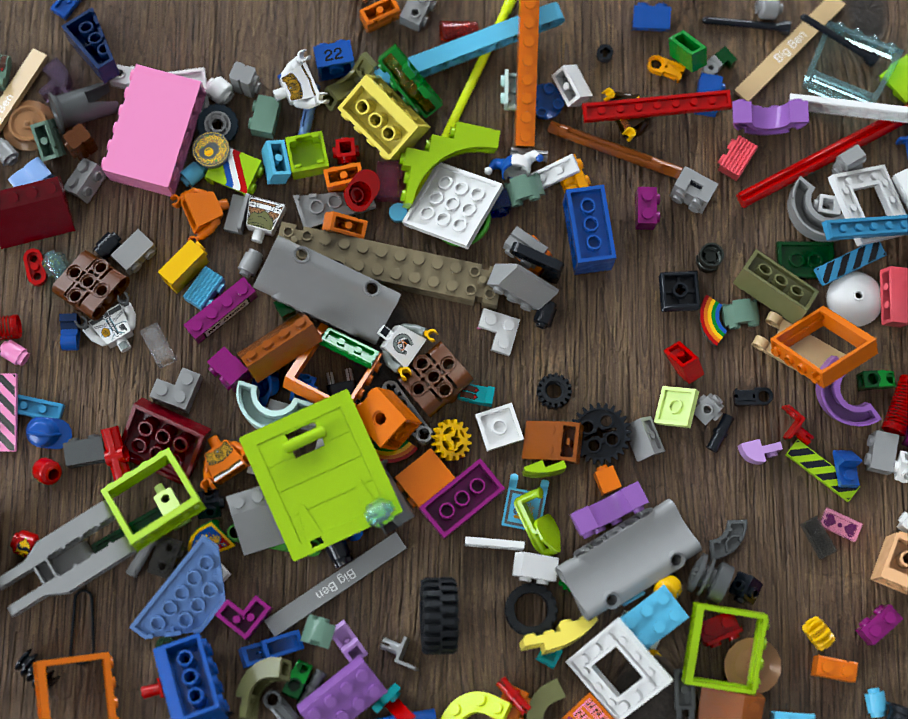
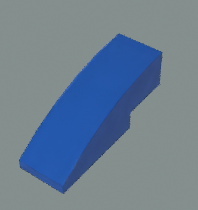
M299 629L238 649L243 669L249 668L265 658L282 657L304 649L303 641H300Z

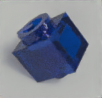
M506 188L502 190L490 211L492 218L504 217L511 211L512 205Z

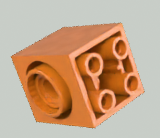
M380 387L373 388L368 392L367 398L356 405L368 435L380 448L397 451L422 424L415 414L391 390Z

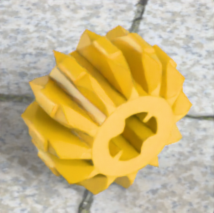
M817 616L810 618L802 626L804 634L820 651L828 649L835 642L834 634Z

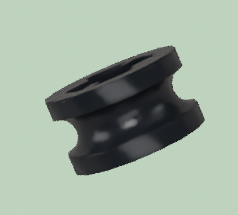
M607 44L599 46L596 53L598 61L608 63L612 59V47ZM603 50L609 53L607 57H603V54H601Z

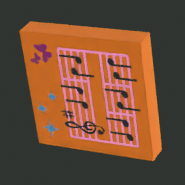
M589 692L561 719L614 718Z

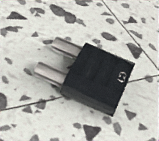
M349 368L351 380L349 379L348 369H345L347 381L335 383L333 372H330L331 384L329 372L326 373L328 380L326 388L329 396L345 389L349 391L350 395L353 393L357 386V381L353 379L351 368ZM357 399L355 403L359 404L360 400Z

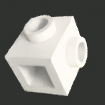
M900 450L898 458L895 460L893 472L895 480L902 483H908V452Z

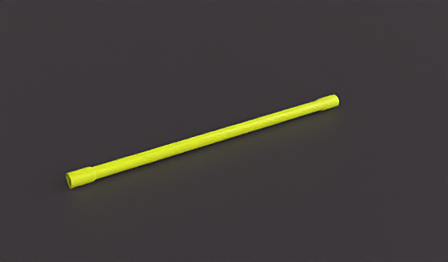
M505 0L495 24L508 19L517 0ZM491 52L479 56L441 136L449 138L450 128L454 127L456 122L459 121ZM432 170L429 171L420 182L416 190L413 202L418 196L420 190L422 189Z

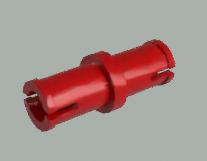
M506 676L501 679L502 682H498L496 686L505 694L507 701L512 703L521 715L524 716L532 706L521 696V691L519 689L516 690Z

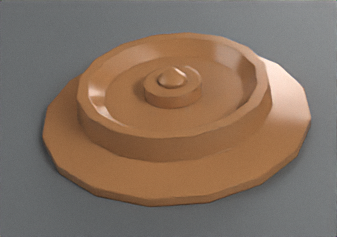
M27 100L20 102L3 128L4 137L18 150L28 152L38 150L30 125L54 119L52 111L48 106L39 101Z
M744 638L737 641L728 650L724 659V673L728 682L747 684L754 638ZM767 642L766 649L762 652L764 665L763 669L759 671L761 684L758 690H756L757 693L761 694L769 691L777 683L781 674V659L777 650L769 642Z

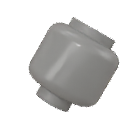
M756 0L755 14H758L760 19L775 20L783 12V3H780V0Z

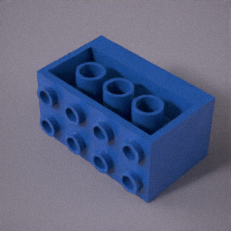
M604 185L566 189L562 204L574 275L612 270L616 260V252Z
M196 633L153 649L171 719H228L227 711H230L229 705L222 695L224 688L221 680L219 681L217 677L219 670L216 662H213L211 656L214 653L206 638H202L200 633Z

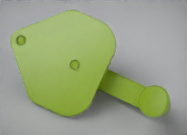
M538 487L517 497L513 504L534 549L542 555L553 556L561 552L560 530L554 518L550 514H546L534 520L527 505V502L535 498H543V490L541 487Z

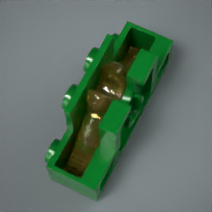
M396 43L378 57V66L384 73L387 72L390 75V85L396 92L398 90L401 92L402 100L407 106L411 105L419 116L423 115L426 119L443 105L441 98Z

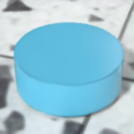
M395 203L389 209V217L396 223L402 222L408 212L407 208H402V203Z

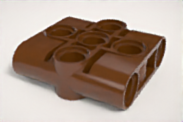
M85 250L80 253L54 282L52 292L72 305L76 311L82 312L92 320L97 321L117 300V295L120 297L127 289L130 279L110 266L106 260L100 259Z
M441 341L427 353L418 355L414 359L413 364L409 367L412 376L409 373L403 374L407 381H403L400 375L397 377L398 381L430 418L446 404L455 402L458 394L475 381ZM430 357L436 362L435 364L429 359ZM428 363L425 368L420 369L423 364ZM454 364L451 369L447 370L448 365ZM414 370L420 374V377L415 374ZM439 376L437 381L432 382L434 377ZM452 381L458 388L455 389L450 382ZM420 389H424L423 393L417 394ZM446 390H450L448 395H443ZM437 394L442 401L439 402V400L434 395Z

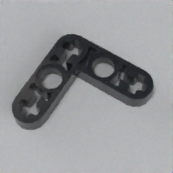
M513 242L510 249L511 254L543 268L542 278L550 283L558 284L565 266L563 262L524 244Z

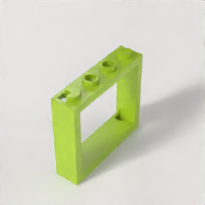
M169 448L158 452L153 458L142 462L137 468L126 472L121 478L109 483L100 490L129 543L137 552L206 509ZM171 463L191 498L133 535L113 498Z
M693 601L681 681L688 685L756 695V690H758L761 684L759 671L763 669L764 665L762 652L767 646L765 633L770 627L768 615L764 612ZM704 610L757 618L747 684L694 676Z

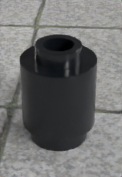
M114 231L112 233L107 232L95 244L94 250L105 259L107 256L110 257L121 245L120 241L122 239Z
M549 301L536 311L533 319L536 327L546 329L552 326L557 311L554 302Z

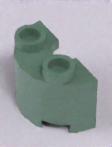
M534 173L530 176L526 174L509 179L510 183H504L509 204L513 208L523 205L524 200L529 199L530 202L541 199L540 196L545 195L539 173Z
M750 298L732 301L733 304H722L720 311L724 328L729 327L730 330L741 328V324H748V327L760 325L761 320L756 299L753 301Z
M309 614L300 641L329 649L336 626L329 624V619Z

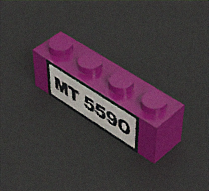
M243 277L187 321L184 327L199 344L258 297L257 293Z

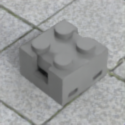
M685 166L669 197L678 204H682V202L687 204L690 211L702 214L718 183Z

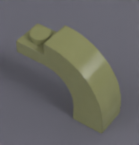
M367 52L360 55L352 70L345 77L325 88L324 92L328 94L323 96V100H330L325 105L331 112L338 109L339 105L366 74L375 75L374 71L378 64Z
M270 657L258 661L247 670L238 685L235 696L242 699L239 707V718L257 719L263 691L273 682L290 680L292 661L282 657Z
M558 678L545 683L532 695L529 703L532 708L527 711L525 719H543L548 706L566 697Z

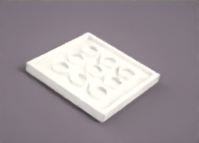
M439 163L432 170L402 223L406 227L469 249L504 187L502 183L444 163Z

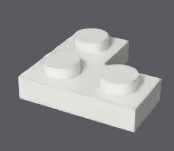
M486 308L483 309L478 328L496 333L491 351L510 356L520 319Z

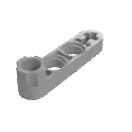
M392 380L386 381L382 388L387 389V386H394V393L407 403V407L422 422L423 426H419L416 432H413L411 435L418 444L428 445L432 441L431 428L427 426L399 385ZM421 430L424 434L428 433L427 439L420 438L419 432Z

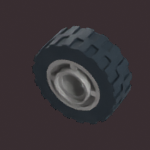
M211 104L198 115L197 129L199 135L211 131L218 132L227 139L229 144L235 139L239 126L236 114L231 108L223 104ZM216 121L223 123V127L219 130L212 127Z

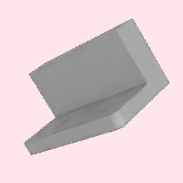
M246 193L245 196L232 195L224 231L243 235L247 221L249 193Z
M651 416L639 418L631 422V426L626 428V430L632 431V434L627 435V437L632 440L629 443L637 462L665 452Z

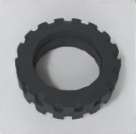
M527 583L515 588L506 600L504 611L509 626L516 633L524 636L535 633L538 636L553 626L557 618L558 608L556 599L551 591L542 585ZM529 593L542 597L548 609L545 620L538 626L533 627L520 623L514 611L517 600Z

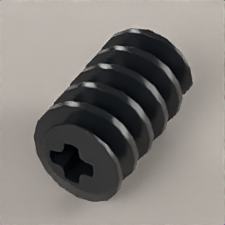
M29 649L19 658L15 665V670H21V676L27 675L26 681H33L32 686L35 687L33 663L36 662L38 654L30 656L32 649ZM45 667L47 688L50 689L59 680L60 675L53 678L52 676L55 671L47 672L48 667Z

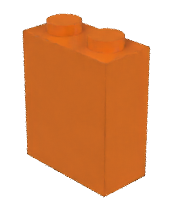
M431 448L394 477L400 492L404 491L408 496L406 500L413 508L417 507L418 509L455 479L454 475Z

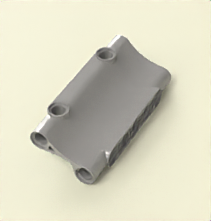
M279 235L253 288L270 295L271 298L350 336L359 337L374 345L380 337L377 334L378 330L383 325H386L401 296L400 293L380 284L378 281ZM300 250L305 252V260L297 259L296 252ZM368 284L375 286L376 291L374 294L367 292L366 287Z
M667 499L654 508L642 510L577 549L573 553L572 559L570 558L555 567V570L561 581L571 591L583 617L590 621L608 609H616L680 569L686 560L701 552L702 547L685 524L674 502L671 499Z

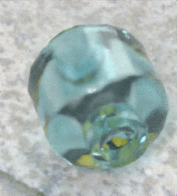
M55 250L44 254L45 259L41 262L47 276L50 278L54 277L55 279H58L70 266L63 252H55Z
M378 498L366 506L364 515L371 526L382 527L394 519L393 511H395V507L390 500Z

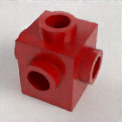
M354 137L335 139L336 147H332L333 158H337L338 164L357 163L356 156H360L359 145H355Z

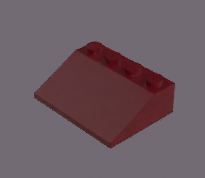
M61 176L0 190L1 249L76 231Z
M141 398L133 404L122 435V442L129 451V461L137 465L148 461L156 456L158 452L169 448L188 479H190L212 429L145 398ZM171 463L155 472L183 485Z

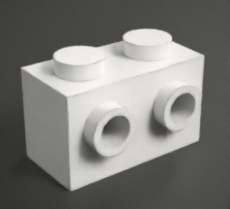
M563 65L551 75L568 107L581 106L582 103L593 97L577 65Z
M515 552L512 576L519 577V581L531 582V579L537 580V584L542 585L556 582L557 573L555 567L558 566L559 558L528 552Z

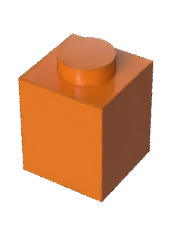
M605 464L596 468L597 471L593 476L602 496L617 491L622 487L613 465L608 467Z

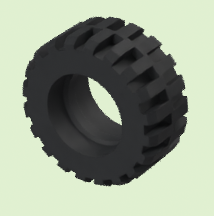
M425 577L421 580L420 639L421 650L426 655L454 654L457 652L459 642V600L457 582L452 577Z

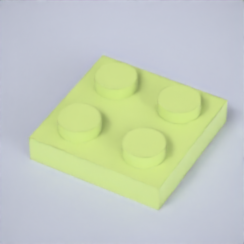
M662 386L654 423L657 425L691 428L699 391L690 388Z

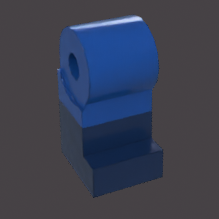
M77 313L59 314V321L61 322L60 345L62 351L79 350L80 328L77 327L75 321L81 325V318Z

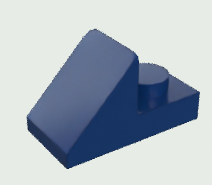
M833 450L838 487L857 488L860 485L857 466L862 462V459L851 450Z

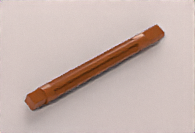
M554 121L550 122L547 132L675 179H678L683 168Z

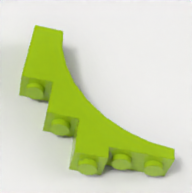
M457 121L454 127L450 128L449 138L432 134L429 140L426 139L424 151L407 147L404 153L401 152L399 164H402L401 170L406 171L403 183H406V188L402 190L400 201H403L402 208L410 209L420 182L439 163L465 153L482 152L494 154L498 149L500 131Z

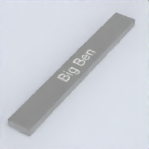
M396 532L265 619L264 622L274 637L280 635L406 550V546Z

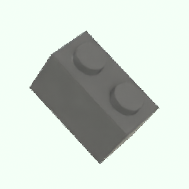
M93 434L87 436L88 439L72 438L67 443H63L66 466L69 469L105 463L104 451L106 449L102 436Z

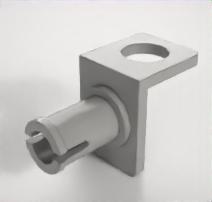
M404 636L401 643L384 637L382 642L389 644V646L381 643V650L395 654L394 662L419 671V668L402 662L410 642L408 637Z

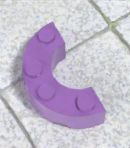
M796 98L784 105H774L769 108L754 106L751 101L744 99L732 101L733 126L738 131L740 128L744 129V133L783 134L788 133L790 128L796 127V130L809 123L808 100Z
M831 355L822 364L820 369H825L839 360V358ZM843 377L825 388L815 384L816 396L820 406L834 420L851 426H867L882 419L871 403L863 402L859 405H850L843 399L840 392V384Z
M637 481L593 505L571 513L570 517L580 537L583 536L586 539L606 530L605 526L610 523L612 526L622 522L621 518L631 512L634 514L641 512L645 509L643 505L649 501Z

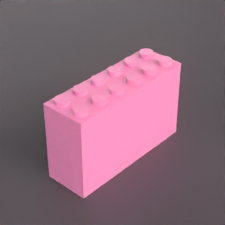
M136 64L135 69H132L130 73L131 82L124 91L125 100L119 107L118 115L120 116L118 122H115L113 125L114 134L112 140L108 141V153L102 159L101 168L111 181L171 197V195L176 193L181 177L180 172L184 168L196 130L198 115L201 113L205 101L206 91L201 81Z

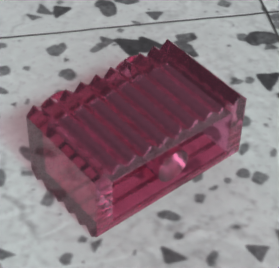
M377 161V175L380 179V189L376 195L377 202H399V197H401L403 186H400V179H403L404 171L401 170L398 161Z

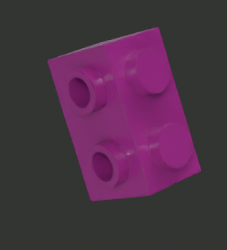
M657 187L637 188L635 193V229L654 230L656 224L660 222V212H657V205L660 204V194H657Z
M880 604L873 610L874 614L870 618H864L859 623L860 627L855 630L868 646L875 645L903 620L891 604Z

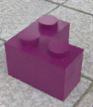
M225 346L207 361L210 366L208 370L215 377L220 376L221 384L228 391L232 389L236 392L238 381L248 382L252 378L249 370Z
M255 595L244 610L227 599L215 616L244 639L249 640L273 608Z

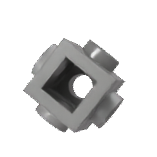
M710 393L707 397L703 394L697 400L698 406L695 408L694 415L704 425L711 419L716 421L723 414L720 411L724 407L722 405L723 401L716 394L712 395Z

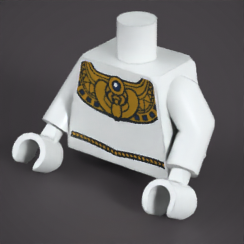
M303 49L298 52V56L293 58L282 71L280 78L282 87L274 90L273 95L276 101L287 98L290 105H294L297 108L311 109L321 103L328 104L330 100H323V96L328 93H319L306 62L303 63V61L311 59V55L306 58L303 56V53L307 50Z

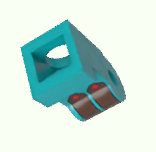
M470 384L458 394L457 399L471 404L491 407L495 387Z

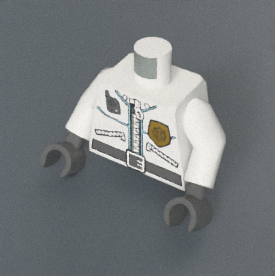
M125 292L127 298L121 300L119 295H117L119 304L107 310L99 320L94 321L91 319L87 321L84 316H81L84 319V323L79 325L75 321L77 327L83 328L82 331L92 342L101 346L108 345L110 348L118 346L121 353H124L131 349L127 339L134 335L136 313L132 304L128 302L129 294Z

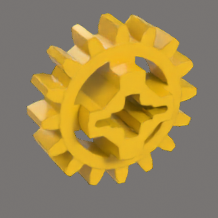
M457 419L444 420V422L438 423L437 428H433L436 434L431 436L432 439H435L431 446H436L434 452H440V459L445 458L446 461H457L459 458L465 457L464 453L470 451L467 445L472 444V442L468 441L471 434L466 433L469 428H463V422L457 423Z

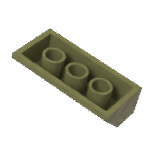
M757 249L733 282L739 289L745 291L792 324L803 318L819 293L817 289Z

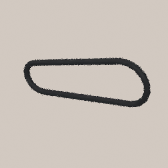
M85 589L76 592L73 599L69 649L70 657H73L72 649L76 599L77 596L82 592H85L90 596L92 654H95L93 595L90 591ZM87 661V662H79V663H76V664L84 665V664L89 663L90 661Z

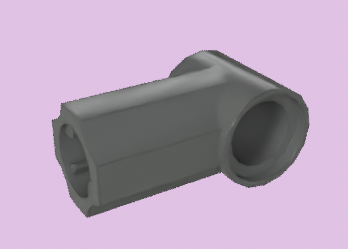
M270 690L264 695L263 701L265 706L278 719H297L299 717L279 691ZM270 694L278 696V703L276 705L269 704L268 696Z

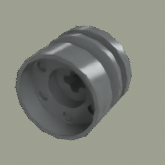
M703 553L699 560L695 562L690 572L686 590L693 592L697 585L695 593L697 596L705 589L707 590L705 599L718 605L730 585L735 567L722 562L716 569L714 568L716 559L712 557L708 564H706L708 555Z

